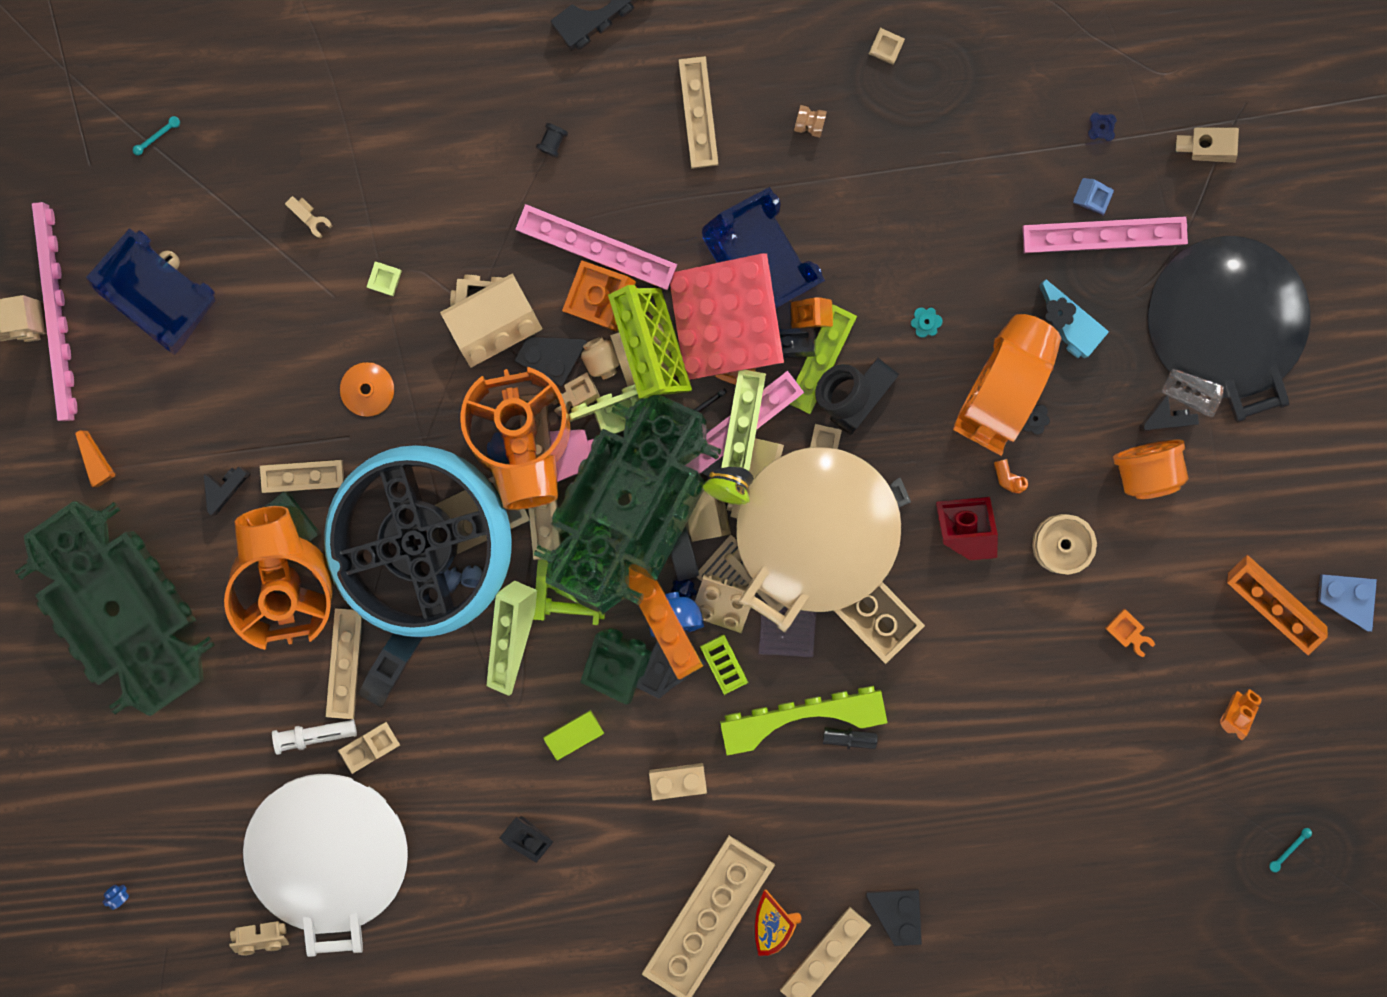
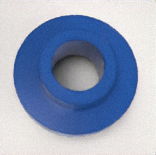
M113 885L104 893L105 899L102 903L106 907L109 906L112 910L118 908L129 897L126 892L127 888L124 885L119 887Z

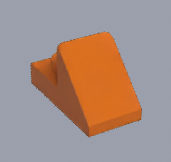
M809 298L791 302V329L833 326L832 300Z

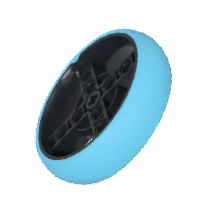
M402 446L389 449L369 458L344 480L329 507L324 531V547L328 569L338 591L351 608L362 618L394 634L411 637L436 636L457 630L479 616L495 598L504 582L510 564L511 528L506 509L503 508L498 492L485 475L474 465L442 449L428 446ZM412 467L430 468L449 476L467 491L479 511L451 519L441 508L422 501ZM381 476L391 511L382 521L376 541L351 548L350 526L356 504L368 486ZM399 482H402L406 487L404 496L398 492L397 486ZM407 508L414 513V520L412 522L407 520L405 516ZM465 520L471 522L473 526L471 534L464 530L463 524ZM440 527L444 528L447 532L446 541L440 539L438 535ZM487 535V558L481 578L471 594L454 607L444 572L450 567L455 558L458 543ZM420 538L421 544L414 545L413 539ZM390 542L397 548L396 555H392L388 550ZM364 550H368L372 555L370 563L364 559ZM423 561L430 567L429 574H425L421 569ZM385 565L397 577L413 582L423 616L403 613L382 602L370 591L358 572ZM430 588H434L438 593L436 601L429 596Z

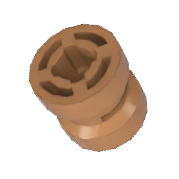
M800 105L794 131L798 133L808 131L812 136L820 138L827 111H810L809 107Z

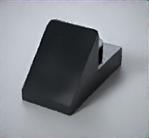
M1165 395L1141 423L1140 431L1198 425V413L1190 414L1189 409L1173 411V416H1171L1169 397Z
M238 467L236 470L231 468L222 479L225 482L223 485L211 475L204 474L207 512L211 516H216L251 474L243 467Z
M523 816L516 817L499 837L504 844L536 863L553 843L547 835Z

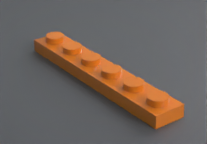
M629 533L608 545L677 678L680 680L703 667L633 534Z

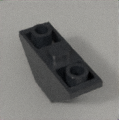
M393 633L370 669L358 695L382 708L423 637L403 636Z

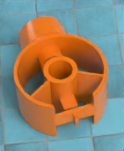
M1026 314L1013 316L995 338L994 351L968 394L955 421L953 430L1002 456L1006 442L1008 440L1014 442L1028 420L1054 368L1061 342L1059 332L1053 326L1035 316Z
M527 367L528 372L510 375L508 370L505 369L504 377L485 380L481 376L468 390L461 408L460 421L464 438L478 462L488 471L492 472L503 508L507 510L534 508L557 500L556 463L563 455L570 437V419L559 389L546 375L530 367ZM531 380L532 384L544 388L528 403L520 399L518 388L512 389L511 387L506 388L507 390H502L503 401L496 409L479 404L490 393L489 388ZM556 399L562 410L559 434L552 446L544 454L536 458L537 450L534 438L537 434V423L534 417L541 412V409ZM473 415L495 422L504 440L509 464L490 460L475 448L471 438ZM523 415L527 418L525 425L520 429L509 430L505 428L507 421L511 417Z
M269 506L242 514L234 521L238 556L232 565L224 597L225 612L230 625L243 640L264 650L266 649L267 642L287 639L288 644H292L293 637L309 635V642H311L323 630L330 614L334 581L328 569L326 557L316 546L298 536L288 508ZM287 559L298 562L312 571L322 584L325 595L302 588L299 574L292 567H289ZM258 561V569L262 581L259 598L245 610L236 596L234 580L242 570ZM280 590L285 592L286 594L279 595L274 593L273 591ZM295 610L312 615L310 624L270 631L269 624L259 621V619L265 616L268 619L278 621L279 625L294 623L293 614Z

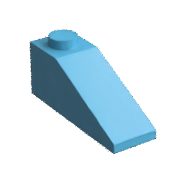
M1044 280L1039 287L1046 303L1051 300L1057 301L1063 297L1067 300V303H1073L1076 306L1073 323L1070 325L1065 324L1062 329H1058L1063 341L1068 345L1066 349L1076 358L1080 356L1083 358L1088 357L1109 331L1048 280Z

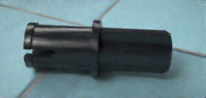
M824 728V745L847 746V749H850V747L876 749L878 736L876 733L852 731V728H849V730Z

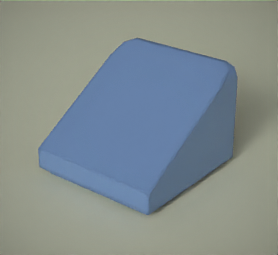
M1083 178L1073 202L1081 207L1104 215L1114 190L1094 179Z

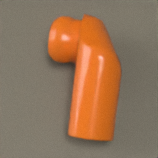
M1007 459L994 462L1001 487L1013 493H1021L1028 488V481L1025 477H1019L1010 473Z

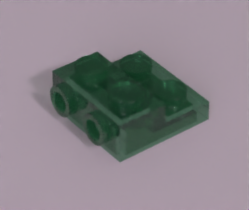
M608 628L595 635L580 683L627 705L632 701L639 678L645 674L652 652L645 649L646 644L636 639L628 641L622 638L623 633L621 631Z

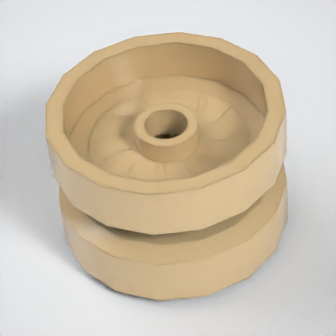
M1066 514L1051 516L1041 522L1034 532L1032 540L1034 557L1039 564L1050 572L1067 575L1080 572L1086 568L1094 558L1097 547L1095 533L1090 525L1078 516ZM1066 539L1065 542L1069 544L1068 549H1062V540Z

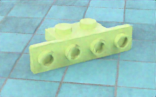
M635 384L622 389L623 394L612 397V394H607L597 398V404L587 407L586 403L571 408L572 413L568 414L570 422L594 413L603 438L652 421L655 417L648 399H639Z

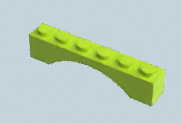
M874 686L859 688L858 694L848 695L847 691L831 694L832 699L821 701V697L805 699V704L795 706L794 702L779 704L778 710L768 712L767 707L751 710L752 715L741 717V713L725 715V720L720 721L726 753L727 755L752 751L772 731L788 722L801 718L817 716L836 718L849 722L859 728L886 724L887 718L881 690H874Z

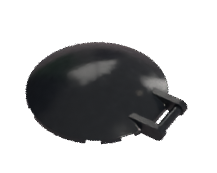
M1213 237L1195 243L1181 251L1160 273L1153 287L1148 308L1149 335L1161 363L1169 373H1172L1188 388L1201 394L1228 398L1237 423L1245 421L1248 416L1278 406L1280 408L1289 406V399L1282 378L1291 371L1299 360L1307 343L1311 322L1307 291L1297 271L1275 249L1246 237ZM1273 388L1275 396L1242 407L1240 399Z

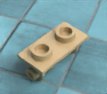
M279 921L260 924L261 934L256 935L255 925L237 927L235 931L230 932L231 941L236 942L230 944V947L239 955H251L255 953V950L265 949L266 951L280 950L282 946L289 945L288 940L284 935L282 936V934L287 932L286 924Z

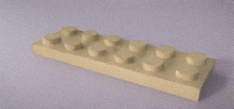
M728 835L644 968L642 975L677 997H692L775 864Z

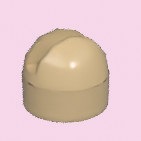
M163 251L157 256L156 264L161 271L172 273L179 267V258L174 252ZM171 255L173 258L162 266L161 263Z

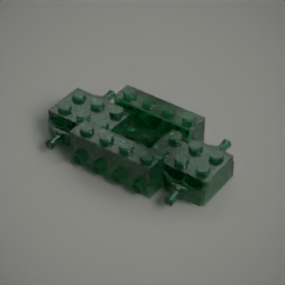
M661 395L641 398L633 407L630 406L629 408L618 402L614 404L615 407L612 408V413L624 417L626 420L624 438L605 429H602L600 435L594 438L587 459L580 463L578 475L574 483L569 484L561 507H557L552 516L551 525L566 539L555 550L552 549L550 551L538 545L537 550L534 552V556L548 563L546 584L551 589L602 615L623 599H628L637 605L641 604L639 599L643 600L644 594L634 591L629 587V567L646 577L657 580L704 492L703 485L705 481L698 471L685 465L703 453L714 459H718V454H721L720 448L707 443L706 419L702 413ZM631 494L632 500L628 505H619L621 495Z
M73 501L24 535L28 559L26 560L27 563L15 570L16 575L20 574L18 577L22 580L33 571H39L55 580L35 595L39 600L36 602L37 606L45 616L49 614L54 622L52 625L54 631L60 638L65 637L70 645L68 647L70 654L75 660H81L86 667L84 673L92 683L96 682L97 685L108 683L119 675L123 694L121 698L109 705L110 709H114L112 712L117 715L127 706H133L148 716L155 715L203 682L201 656L215 646V644L210 642L212 639L209 636L197 645H190L175 637L176 634L194 623L196 619L192 615L190 607L178 595L174 584L164 575L161 566L148 552L145 543L137 533L124 532L109 543L107 521L121 511L120 507H116L118 506L117 503L114 501L103 510L97 511L80 501ZM113 600L119 604L120 611L118 615L111 616L107 613L106 605L109 601Z

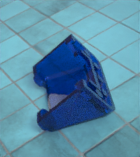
M768 187L719 213L702 228V235L717 263L757 254H767L775 308L777 310L820 285L825 279L817 264L811 261L801 263L775 219L780 212L781 203L778 196Z
M129 228L89 273L86 279L92 289L166 350L175 355L216 301L213 296L215 292L204 282L200 285L192 283L153 251L149 245L151 242L149 237L140 230L135 233Z

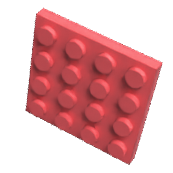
M757 254L674 272L670 288L680 352L689 380L784 363L767 254Z

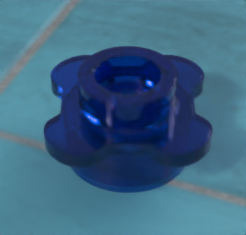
M1093 113L1090 116L1092 123L1091 129L1088 131L1089 137L1093 140L1096 138H1104L1106 141L1113 140L1115 137L1113 130L1117 122L1116 117L1113 114L1100 115L1099 113ZM1101 124H1103V125L1105 126L1104 129H1101V128H1100V125H1101Z

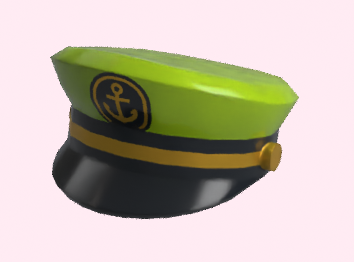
M724 467L709 474L708 481L703 485V489L708 495L720 501L736 505L746 504L750 502L747 490L754 478L751 472L744 468Z

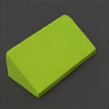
M590 710L544 736L543 739L556 760H559L603 735L604 732Z

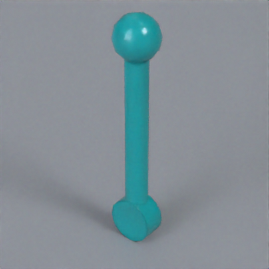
M172 116L169 119V123L141 145H135L132 149L133 153L141 155L143 149L172 127L177 128L180 125L179 118Z
M1304 828L1301 832L1302 835L1277 861L1270 862L1269 868L1271 871L1278 872L1281 869L1283 861L1305 838L1307 839L1312 836L1311 829Z

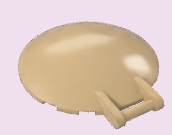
M804 448L792 451L772 461L754 478L752 484L748 487L747 492L750 502L741 504L739 507L736 537L740 556L745 568L752 577V581L738 602L745 607L748 605L776 623L778 625L777 628L783 632L789 628L800 610L825 612L847 607L873 592L888 575L900 546V512L888 483L876 469L863 459L835 448ZM757 590H761L787 607L788 610L785 615H782L756 598L754 595Z

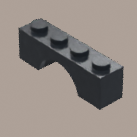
M612 0L605 7L593 11L583 10L572 4L550 20L551 25L571 51L575 48L581 50L591 42L590 37L596 32L602 34L613 25L611 22L619 15L622 18L628 15L635 8L633 4L639 0Z

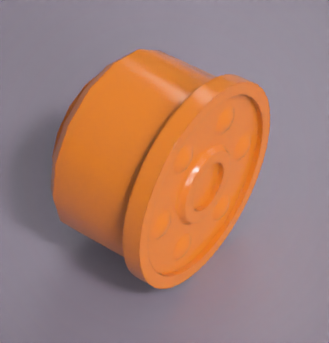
M1166 440L1153 442L1115 454L1113 456L1114 464L1119 465L1125 493L1135 496L1137 499H1151L1180 490L1181 486L1189 479L1182 452L1185 450L1184 441Z

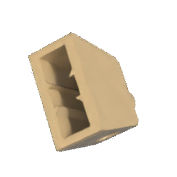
M1194 128L1193 136L1177 135L1176 152H1192V160L1236 163L1239 128ZM1208 141L1211 146L1202 148L1200 142Z

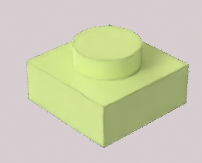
M375 262L367 288L394 297L402 270Z

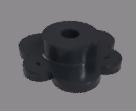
M1063 297L1057 301L1051 300L1046 304L1048 313H1046L1045 318L1047 321L1052 322L1055 329H1062L1065 324L1070 325L1073 323L1076 306L1073 303H1067V300Z
M1044 405L1034 407L1023 426L1024 431H1032L1037 435L1043 433L1044 426L1050 423L1049 417L1046 416L1048 410ZM1034 416L1037 417V421L1033 420Z

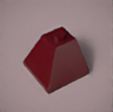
M990 497L936 502L944 545L969 560L997 558L998 533Z

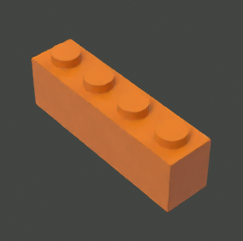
M1248 555L1228 573L1227 583L1307 655L1311 654L1328 638L1327 626Z

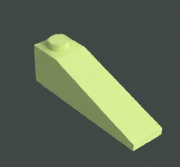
M749 370L738 371L721 468L741 467L748 471L750 469L765 373Z
M513 581L496 594L486 685L508 696L512 694L534 618L537 597L536 589L517 581Z

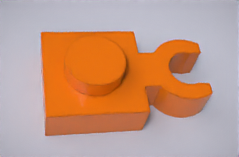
M1123 609L1105 627L1124 647L1132 643L1134 652L1141 657L1145 656L1144 652L1140 650L1142 642H1147L1151 647L1155 645L1151 638L1139 634L1144 627L1126 609Z

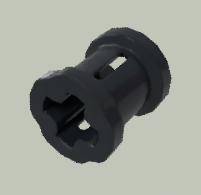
M546 123L545 134L540 144H537L535 148L557 158L559 155L557 151L563 138L568 136V132L551 123Z

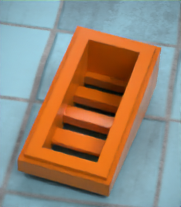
M83 430L76 432V438L92 488H97L114 478L115 473L89 432Z

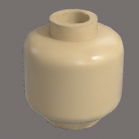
M598 337L583 346L584 351L581 354V359L591 376H601L602 379H607L617 373L616 368L620 363L612 341Z

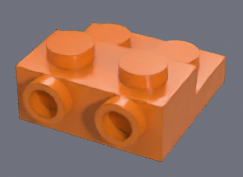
M581 260L562 311L617 332L618 327L608 294L627 285H635L636 281L628 276Z

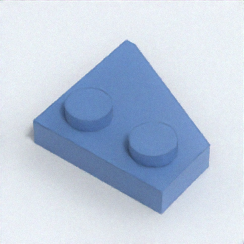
M1320 574L1318 602L1357 624L1363 630L1372 631L1377 579Z

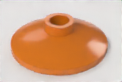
M360 363L351 367L344 374L340 384L341 399L351 412L359 416H375L382 413L391 404L394 396V383L390 374L383 367L374 363ZM364 384H369L371 387V391L368 394H363L361 391V387Z

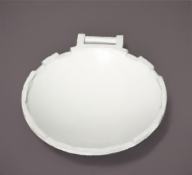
M315 774L285 783L281 788L269 794L260 804L250 820L246 831L243 858L249 883L258 899L270 912L284 922L304 929L307 956L311 957L316 956L317 953L352 950L353 953L363 952L361 925L378 916L395 898L405 876L408 846L399 817L378 792L371 787H366L353 781L349 777L334 774ZM351 931L352 940L316 942L315 934Z

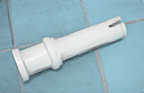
M354 719L306 729L295 726L294 730L284 732L272 731L276 755L281 754L282 751L296 748L304 750L306 745L357 736Z

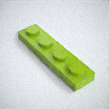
M832 305L833 326L821 327L816 338V356L807 357L797 377L796 382L804 393L789 404L808 414H811L817 401L815 389L819 379L827 370L834 366L857 318L856 315L835 305Z

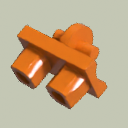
M1248 690L1244 695L1238 691L1234 693L1226 712L1220 719L1222 728L1227 733H1236L1238 738L1243 740L1253 723L1259 708L1258 706L1262 701L1261 697L1252 690Z

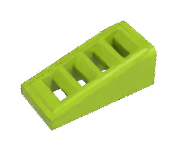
M724 634L700 646L724 695L748 683ZM724 645L725 650L713 656L710 655L709 651ZM727 654L729 655V660L717 666L715 665V660ZM731 664L734 665L735 669L720 675L719 670ZM738 673L739 679L725 685L723 680Z

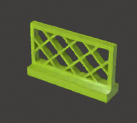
M627 285L608 294L639 399L648 398L652 395L678 394L692 391L661 288H636L635 285ZM651 296L654 297L656 307L650 302ZM646 311L653 316L652 320L646 315ZM659 323L662 325L664 333L658 328ZM654 336L661 342L660 346L653 340ZM666 349L670 351L672 359L665 353ZM662 361L668 366V372L661 366ZM674 374L678 377L680 385L673 379Z

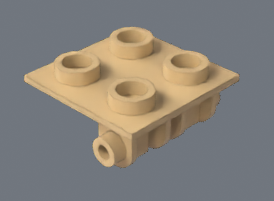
M711 573L709 576L704 574L695 600L700 608L703 621L741 633L751 607L748 605L745 607L738 601L747 586L738 584L737 588H735V581H733L732 586L727 585L728 579H725L723 584L721 583L723 578L713 576Z

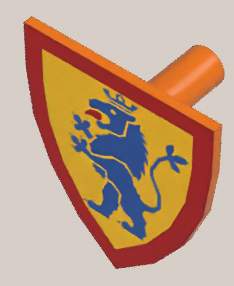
M764 890L756 911L755 941L758 956H769L779 952L787 945L796 928V924L801 922V915L799 913L787 914L767 890Z

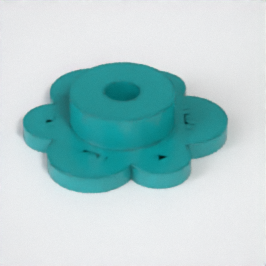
M918 308L914 312L915 318L911 321V326L916 328V334L919 337L923 338L928 334L934 336L937 334V328L942 325L943 320L941 316L936 315L934 308H928L927 310ZM928 320L929 324H925L924 321Z

